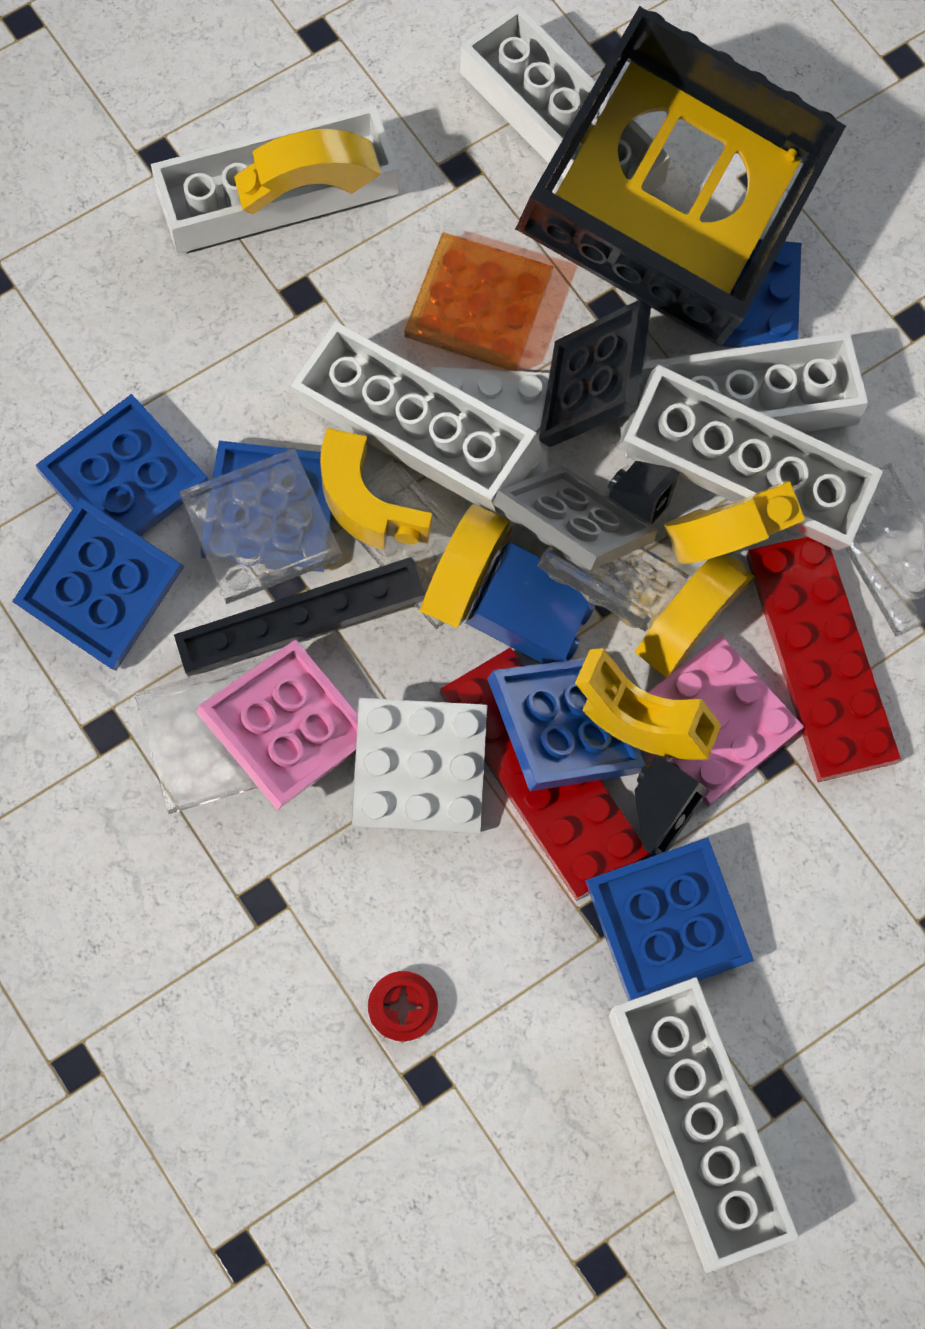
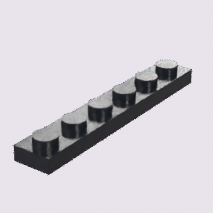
M409 557L174 634L184 671L190 677L287 645L295 639L299 641L424 600L425 594L413 557Z

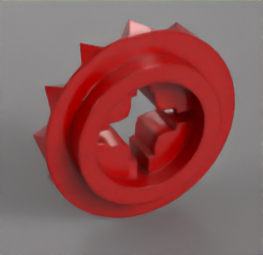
M397 971L381 978L373 987L368 999V1014L372 1025L384 1038L401 1043L420 1039L433 1027L438 1013V999L432 985L424 977L409 971ZM401 989H406L409 1004L423 1007V1009L416 1008L415 1011H409L407 1019H405V1025H400L397 1011L383 1008V1006L398 1003Z

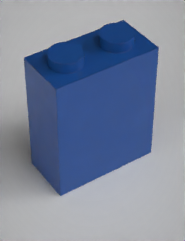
M509 542L496 553L465 624L542 664L569 661L579 646L580 639L576 637L581 624L585 625L594 611L595 603L591 602L596 587Z

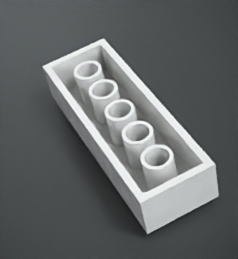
M519 5L461 45L460 74L549 163L593 88L595 81ZM609 95L605 98L591 125H595L610 99ZM634 120L625 127L618 144L619 163L628 180L634 176L653 142V139ZM580 145L577 147L575 153L573 154L571 160L569 161L567 167L561 175L563 179L565 178L567 172L569 171L571 165L573 164L575 158L581 150L582 147ZM663 149L660 151L641 185V189L648 194L665 183L671 157Z
M376 105L151 164L156 191L177 254L399 194V168ZM314 129L349 131L372 141L381 175L353 194L332 185L310 184L284 193L255 214L242 210L234 176L254 163L252 151L267 142L288 134Z
M336 321L290 386L303 407L349 433L367 436L368 444L477 506L501 515L503 511L492 504L497 491L524 481L543 452L537 432Z
M850 332L645 361L639 390L640 396L649 374L657 365H660L803 433L857 425L868 405ZM632 412L617 418L621 436ZM625 452L626 459L636 457Z
M657 365L649 374L639 396L637 410L632 412L616 447L651 464L672 467L679 472V477L732 502L739 501L782 482L790 481L805 521L788 528L837 551L851 546L884 471L660 365Z
M697 977L614 1006L608 1017L705 1273L716 1271L798 1240L799 1236Z

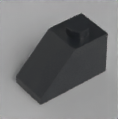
M635 461L627 471L621 468L613 476L607 486L610 489L609 497L653 525L670 505L679 472L672 467Z
M658 755L654 762H649L643 767L637 778V783L639 784L634 790L643 848L653 856L668 852L709 792L699 781Z

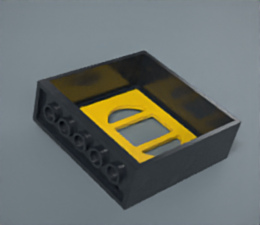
M639 6L529 197L515 230L637 300H642L651 308L721 347L744 319L846 125L837 121L831 113L820 111L806 103L798 94L786 91L768 81L767 77L762 73L751 71L737 63L729 54L717 51L701 42L693 33L682 31L665 21L657 12L648 11ZM629 62L630 64L595 125H591L625 63ZM657 111L666 112L667 117L634 176L628 180L621 169L618 158V144L623 130L630 122L641 115ZM679 119L684 120L725 145L688 214L681 213L641 189V185ZM580 145L582 148L555 194L552 193L577 147ZM734 154H739L746 168L748 178L747 193L742 205L732 215L722 220L701 222L700 216ZM800 162L803 163L733 296L730 295Z

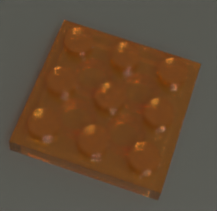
M442 232L404 329V337L510 371H517L552 276L553 266Z

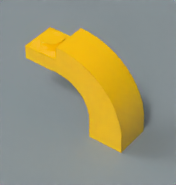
M314 129L288 134L252 151L254 163L235 175L234 179L242 210L255 214L292 189L310 184H327L353 194L380 176L381 172L372 141L349 131Z
M327 428L320 458L322 487L327 505L338 523L356 539L382 550L385 549L388 535L393 536L397 541L404 544L415 545L418 542L428 544L432 530V513L383 502L372 495L364 485L361 476L367 457V436Z
M785 481L725 506L711 510L698 509L664 523L663 526L677 561L681 564H688L718 557L768 539L771 534L805 521L791 482Z
M472 504L458 524L440 559L419 612L458 628L468 617L490 563L498 550L510 537L513 526L509 525L511 520Z
M726 554L708 559L664 609L634 653L666 678L669 677L685 662L698 641L723 610L749 587L755 576L746 570L745 565L740 560Z
M604 648L589 650L575 684L587 698L583 711L595 724L617 739L652 754L683 760H708L721 724L702 699L672 700L652 695L634 685L623 674Z

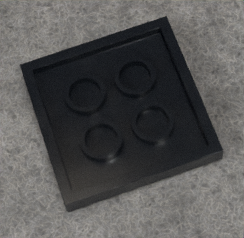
M639 299L554 342L539 434L540 442L548 447H553L637 410L651 312L649 305Z

